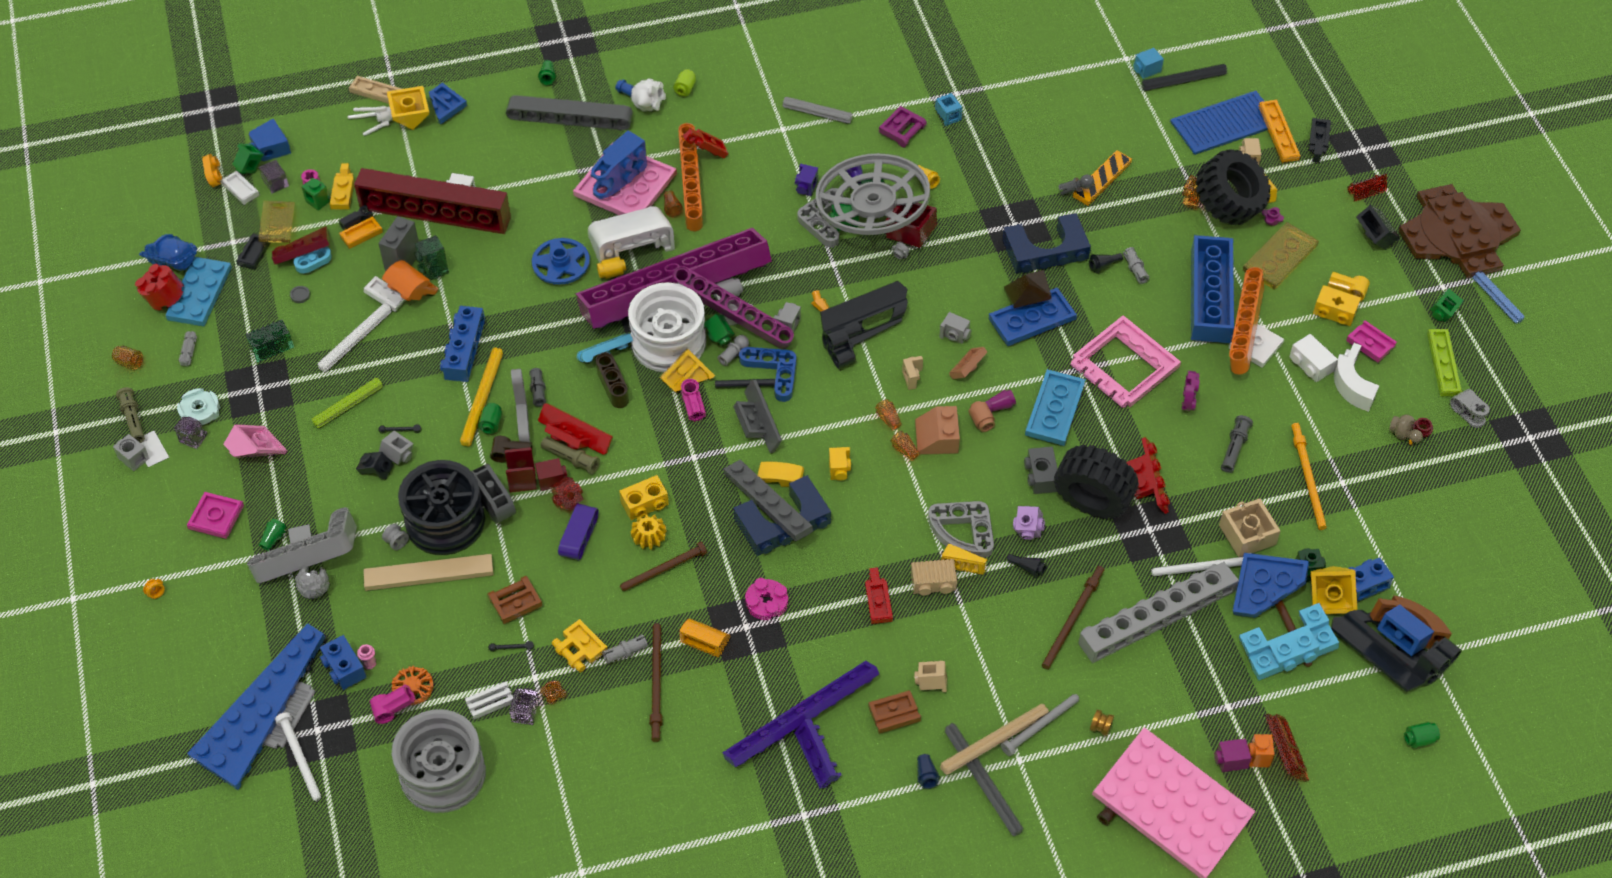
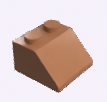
M938 406L915 419L918 455L954 454L959 452L960 436L957 406Z

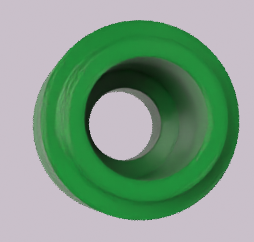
M488 403L482 410L478 427L486 434L498 431L502 418V408L498 404Z
M1424 722L1408 726L1406 732H1404V739L1407 745H1410L1412 748H1418L1434 744L1440 739V731L1436 723Z

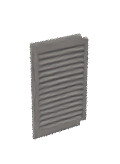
M300 681L295 686L296 691L293 695H290L286 702V708L283 712L290 713L292 718L290 724L293 730L315 694V690L311 689V685ZM276 724L272 733L266 737L263 745L277 749L278 746L284 748L288 740L282 726Z

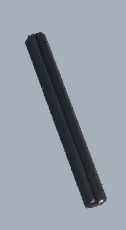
M1219 64L1146 79L1142 81L1141 86L1144 91L1225 75L1227 67L1226 64Z

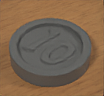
M297 286L291 290L290 297L295 303H304L310 298V292L305 286Z

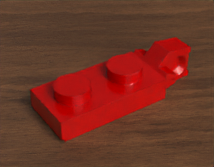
M689 128L683 134L685 141L689 144L695 143L700 149H705L714 156L718 155L725 158L729 154L723 140L700 129L693 130Z
M878 567L869 568L870 580H866L865 589L871 624L893 622L887 580L885 578L880 579Z

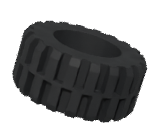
M1228 149L1219 152L1199 169L1196 178V185L1198 186L1196 191L1200 195L1199 200L1201 204H1204L1205 210L1210 212L1213 218L1220 219V222L1228 223V225H1242L1266 208L1270 199L1269 193L1271 188L1268 185V176L1264 174L1265 170L1258 165L1259 162L1256 159L1250 158L1249 154H1243L1239 150ZM1228 181H1230L1235 186V188L1238 191V194L1231 188Z
M1080 445L1068 450L1054 476L1055 488L1058 494L1062 495L1063 500L1069 502L1072 507L1078 508L1085 514H1091L1093 517L1099 516L1102 519L1109 517L1113 519L1125 514L1139 487L1137 474L1132 466L1127 464V461L1119 458L1113 452H1108L1107 449L1096 448L1093 445Z

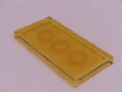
M1286 222L1244 265L1243 271L1246 272V270L1252 267L1261 268L1263 270L1264 284L1275 290L1318 246L1319 241Z

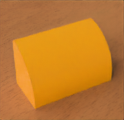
M687 619L679 631L681 643L718 658L730 639V634L693 619Z

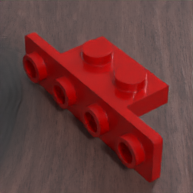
M544 403L538 418L540 423L546 425L545 432L551 434V438L568 443L567 446L572 449L578 450L579 448L589 447L604 455L607 454L613 439L611 435L548 403Z
M1144 437L1142 438L1145 455L1127 462L1128 465L1132 466L1138 477L1139 487L1134 496L1140 499L1155 493L1158 507L1166 514L1169 513L1168 505L1170 501L1167 494L1164 493L1166 485L1159 472L1162 468L1160 462L1156 459L1157 448L1153 442L1150 443Z

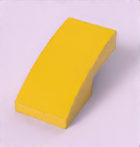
M761 462L758 476L765 483L779 482L781 487H787L790 482L802 478L804 468L803 466L783 462Z

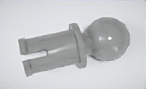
M744 335L737 336L734 339V343H729L728 348L717 357L718 361L722 365L727 366L731 360L739 356L742 348L749 346V339Z

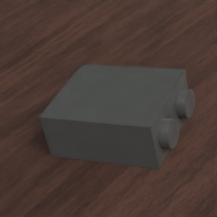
M399 216L396 217L378 243L385 272L392 264L400 260H404L412 266L421 253L415 222Z

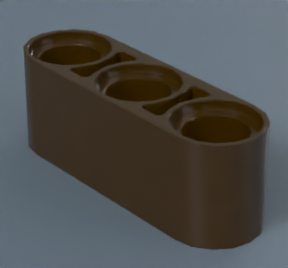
M610 353L599 354L596 357L597 373L607 396L615 408H624L627 406L629 398L627 385Z

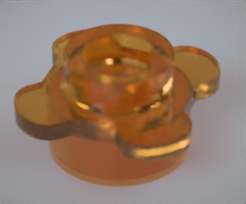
M557 680L547 682L540 689V693L546 697L548 704H554L556 700L566 696V691L561 688L560 682Z

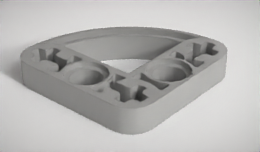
M973 501L940 503L930 506L928 511L929 525L936 538L944 546L947 547L949 543L983 558L989 557L993 553L994 541L989 508L986 503ZM961 510L964 512V515L960 517L955 516L953 511ZM935 512H939L940 516L936 517ZM970 523L973 544L956 539L942 525ZM984 526L987 528V531L980 533L976 530V527ZM984 539L985 547H987V549H983V547L981 546L982 540Z

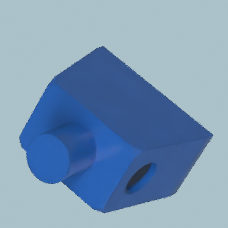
M274 119L255 128L248 134L251 141L249 144H252L264 154L261 161L291 154L288 140Z

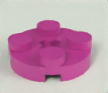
M756 579L755 583L747 589L745 595V603L750 614L760 620H771V617L781 616L788 606L787 588L775 580ZM768 596L770 597V599H772V601L768 600L766 603H764L763 597Z

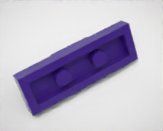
M805 719L794 733L819 788H826L832 781H837L842 774L836 773L834 770L837 763L831 762L827 750L822 742L825 737L824 735L819 736L817 733L820 727L814 725L811 719Z

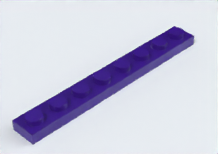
M865 660L722 752L725 760L734 767L744 764L755 754L763 752L772 743L781 740L789 732L798 729L805 719L817 717L823 710L834 706L840 699L854 693L862 685L871 682L873 678L879 675L877 667Z

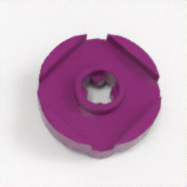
M1187 371L1183 391L1184 402H1182V410L1195 411L1196 392H1198L1200 383L1199 373H1196V371Z

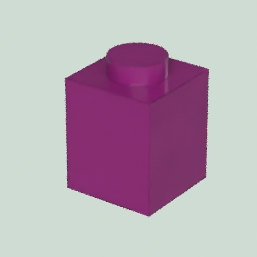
M1246 738L1219 742L1217 751L1214 752L1215 762L1220 765L1221 772L1248 769L1252 759Z

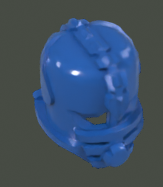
M166 234L158 238L154 243L147 244L144 249L145 251L139 253L141 257H145L151 264L165 265L175 270L183 271L193 263L194 257L197 254V247L192 243L181 240L177 236H173V234Z

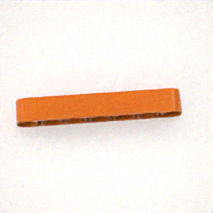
M684 123L680 125L678 131L685 220L687 229L695 232L703 227L697 146L695 143L689 144L685 141L683 134L689 128L695 130V127L690 123Z
M1259 267L1249 268L1245 272L1229 352L1231 371L1238 375L1246 373L1250 367L1264 293L1263 270Z

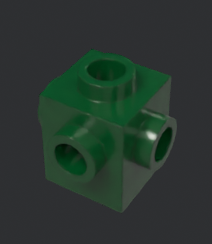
M1306 548L1298 551L1297 560L1309 561L1306 581H1311V571L1326 568L1325 558L1321 557L1319 549Z

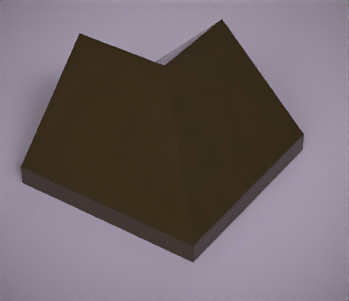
M1044 270L1025 274L1004 286V291L1014 308L1052 299Z

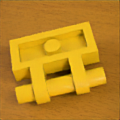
M580 619L563 631V636L566 638L564 641L561 642L558 638H555L551 643L556 648L555 651L568 660V665L573 669L575 668L578 672H582L586 668L582 660L586 658L590 663H593L603 655L602 651L608 650L607 646ZM574 646L578 652L573 654L569 648Z

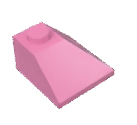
M234 425L224 442L229 453L237 458L287 453L286 448L265 426Z

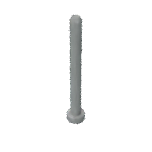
M1077 694L1071 695L1010 742L1007 740L1002 742L1001 749L1009 757L1015 753V748L1079 701V696Z

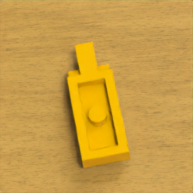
M341 163L340 173H336L330 199L331 209H350L355 181L353 173H350L349 163Z

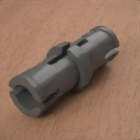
M533 368L529 372L531 378L530 391L533 395V404L541 407L546 403L544 393L546 385L543 382L542 370L540 368Z

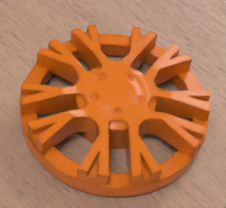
M408 666L407 669L403 668L392 681V692L401 687L396 685L406 684L414 695L419 694L421 698L414 700V703L410 705H417L427 700L434 688L430 673L423 667ZM424 682H430V685H422Z

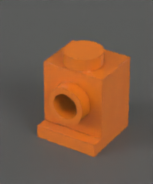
M1254 734L1252 742L1248 743L1252 758L1249 767H1270L1274 757L1272 735Z

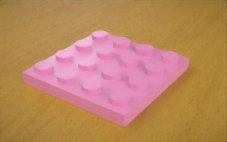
M646 156V169L640 172L617 193L603 199L594 196L593 188L597 180L591 177V170L573 190L575 197L615 214L622 215L651 207L675 177L677 169ZM598 170L595 174L600 176L601 171ZM604 186L598 189L597 192L605 193L607 187Z

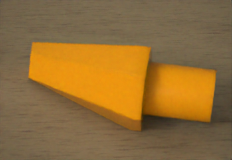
M819 290L812 292L814 301L811 304L820 311L830 308L826 300L821 298Z

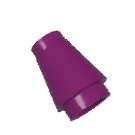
M1004 389L985 401L991 412L1009 409L1016 404L1011 389L1007 391Z

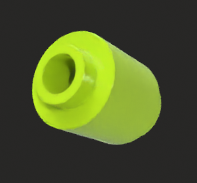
M688 69L680 72L673 85V89L678 95L688 96L696 82L695 73Z

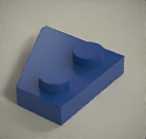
M444 83L429 91L430 100L440 124L467 106V101Z

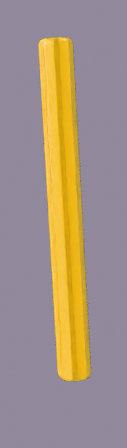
M495 347L491 351L460 439L462 446L469 447L472 444L482 410L485 407L503 356L501 348Z

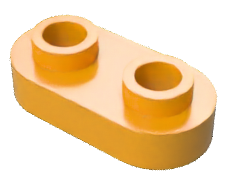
M211 154L202 157L204 173L209 185L212 188L221 185L222 175L218 168L220 166L218 158Z

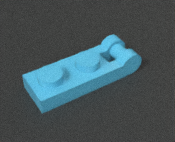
M631 333L617 336L577 353L578 361L590 362L595 355L605 352L610 353V350L614 348L620 350L628 347L627 343L633 341Z

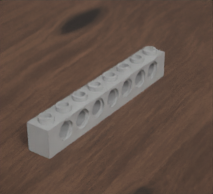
M1225 562L1218 565L1213 564L1207 570L1195 573L1183 582H1176L1165 591H1158L1147 600H1140L1129 609H1122L1111 618H1104L1093 627L1088 626L1084 628L1080 633L1078 644L1093 664L1236 592L1239 580Z

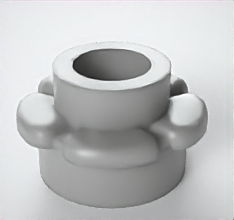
M897 242L895 246H892V250H894L892 254L896 258L901 260L908 257L910 249L905 244Z

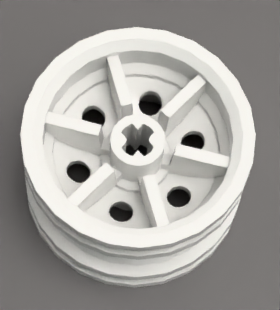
M658 283L641 290L633 298L628 310L629 326L633 339L631 344L634 356L642 365L654 371L665 372L686 349H689L698 359L701 358L706 347V334L703 328L705 317L704 305L696 292L681 284Z

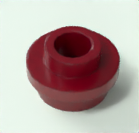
M1419 418L1413 423L1412 430L1417 429L1421 431L1423 437H1428L1433 432V425L1429 419Z

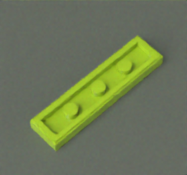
M1428 329L1427 336L1440 396H1456L1462 390L1449 330Z

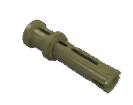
M129 387L121 388L116 392V398L120 401V411L125 415L131 436L139 443H142L145 440V436L137 414L139 406L134 400V390Z
M547 436L541 442L542 449L569 460L577 468L586 469L591 475L597 471L600 465V458L596 456L591 457L583 450H574Z

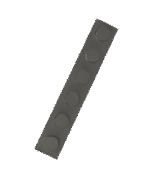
M738 460L723 469L724 475L795 541L813 532L812 525L743 461Z

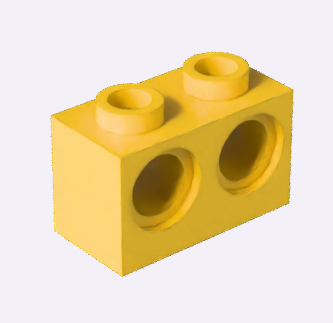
M657 475L619 490L621 504L631 521L638 517L642 518L648 513L661 510L669 505L668 493Z

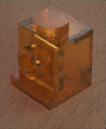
M1191 175L1183 188L1182 195L1185 196L1183 204L1197 210L1201 203L1199 200L1200 195L1196 191V187H1198L1196 185L1197 177Z

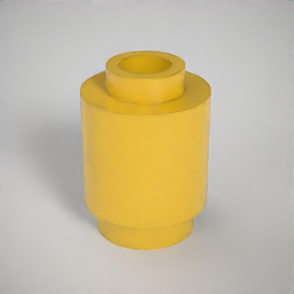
M619 256L602 260L601 263L596 264L600 279L624 275L623 271L626 270L624 259L620 260Z

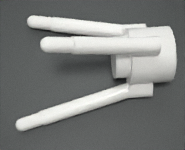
M386 106L354 108L353 111L370 113L347 117L348 119L376 116L377 122L381 121V124L363 132L364 136L382 127L389 126V121H393L390 107Z

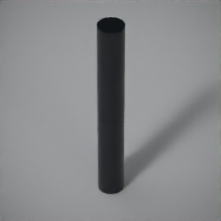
M775 379L715 380V388H744L749 385L751 380H756L759 387H775Z

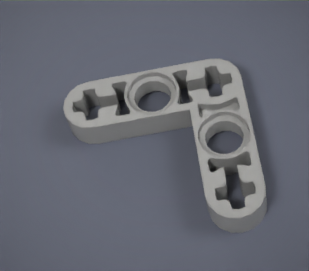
M832 188L824 193L835 196L838 189ZM815 198L798 210V222L823 245L835 247L839 243V232L822 218L819 210L815 207L817 205ZM822 199V205L825 206L823 209L826 214L831 212V205H834V202ZM819 224L822 225L823 228L815 229L813 226Z
M512 369L511 378L516 402L519 441L530 442L527 399L522 370Z

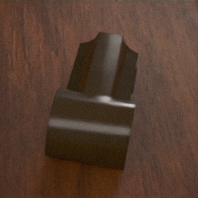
M502 435L495 436L490 458L495 462L504 463L506 462L505 450L531 447L533 450L532 442L511 441L508 437Z

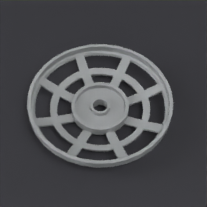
M880 153L855 156L836 164L823 175L816 189V203L822 217L840 230L862 235L883 234L901 229L916 220L924 212L930 199V184L926 174L919 166L900 156ZM875 163L874 172L851 178L846 170L859 165ZM882 164L899 166L909 172L901 179L893 174L882 173ZM837 175H840L845 181L838 188L835 196L824 193L827 185ZM914 176L923 185V195L913 197V192L908 182ZM873 179V182H868L860 186L857 184V182ZM881 179L890 180L896 184L891 187L888 184L882 183ZM851 187L854 190L850 198L841 197L847 188ZM903 188L908 198L896 199V192ZM822 199L834 202L835 211L839 216L829 217L823 209ZM924 201L914 214L907 219L904 218L913 203ZM840 204L851 205L853 211L844 214ZM906 205L900 214L897 215L892 212L895 206ZM859 215L867 218V221L862 223L851 218ZM883 216L890 218V220L874 223L875 218ZM846 221V222H848V223H850V224H852V225L859 226V227H865V228H855V227H851V226L844 225V224L839 223V222Z

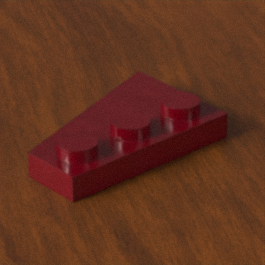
M327 226L287 245L275 248L272 251L274 265L329 246Z

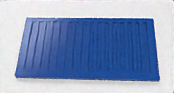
M1257 91L1170 119L1171 124L1194 155L1268 130L1258 107L1259 103L1264 102V100Z

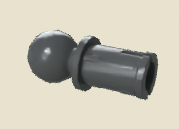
M1089 174L1083 175L1080 180L1076 177L1072 181L1059 184V191L1063 190L1060 193L1065 195L1074 191L1080 192L1082 188L1090 189L1094 185V178Z

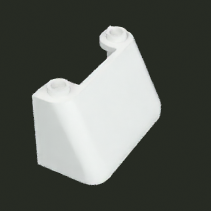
M655 206L595 221L588 227V237L599 263L602 260L619 256L621 251L654 243L656 248H659L660 245L663 246L665 252L675 250L673 228L662 211Z

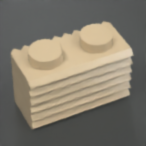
M954 560L912 562L911 579L913 593L925 596L931 594V592L948 594L955 591L957 577Z

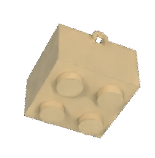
M1260 498L1248 503L1240 502L1236 507L1222 512L1219 526L1238 557H1243L1244 553H1254L1277 544L1280 529Z

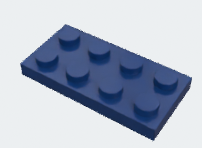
M1058 287L1050 290L1052 297L1050 300L1017 308L1010 305L989 313L988 319L1007 346L1076 320L1077 314Z

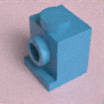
M952 93L936 99L935 110L944 120L945 126L962 120V106Z

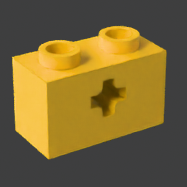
M1323 285L1313 314L1351 327L1361 297Z

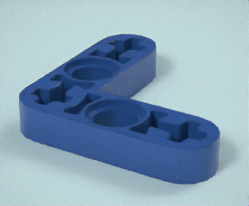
M756 347L741 349V352H739L741 365L752 368L777 369L774 388L775 398L781 402L789 401L793 395L796 354L791 350ZM765 356L773 357L771 361H764L762 358ZM788 373L791 377L784 379L780 375ZM782 385L786 386L785 393H781Z

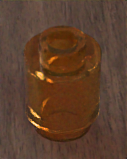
M122 345L114 348L112 359L116 364L136 370L143 363V354L141 351Z

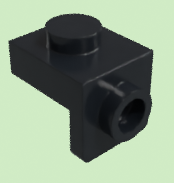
M383 452L364 453L356 470L360 474L375 473L381 480H386L393 467V463Z

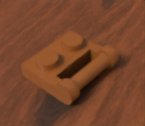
M527 576L521 577L520 581L496 592L491 591L487 593L490 603L494 606L503 624L542 607V601ZM524 588V590L499 601V599Z

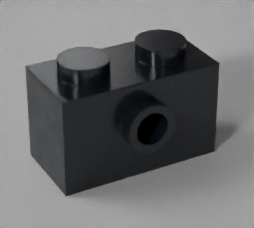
M1370 204L1356 216L1365 229L1366 236L1377 246L1386 250L1400 238L1383 212Z

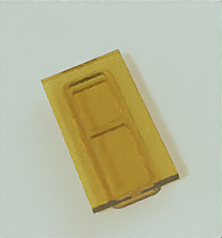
M263 202L259 242L290 243L295 202Z

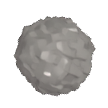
M304 567L295 578L298 591L303 597L308 599L321 597L328 590L330 584L325 569L321 567L318 574L315 570L308 573L309 567Z

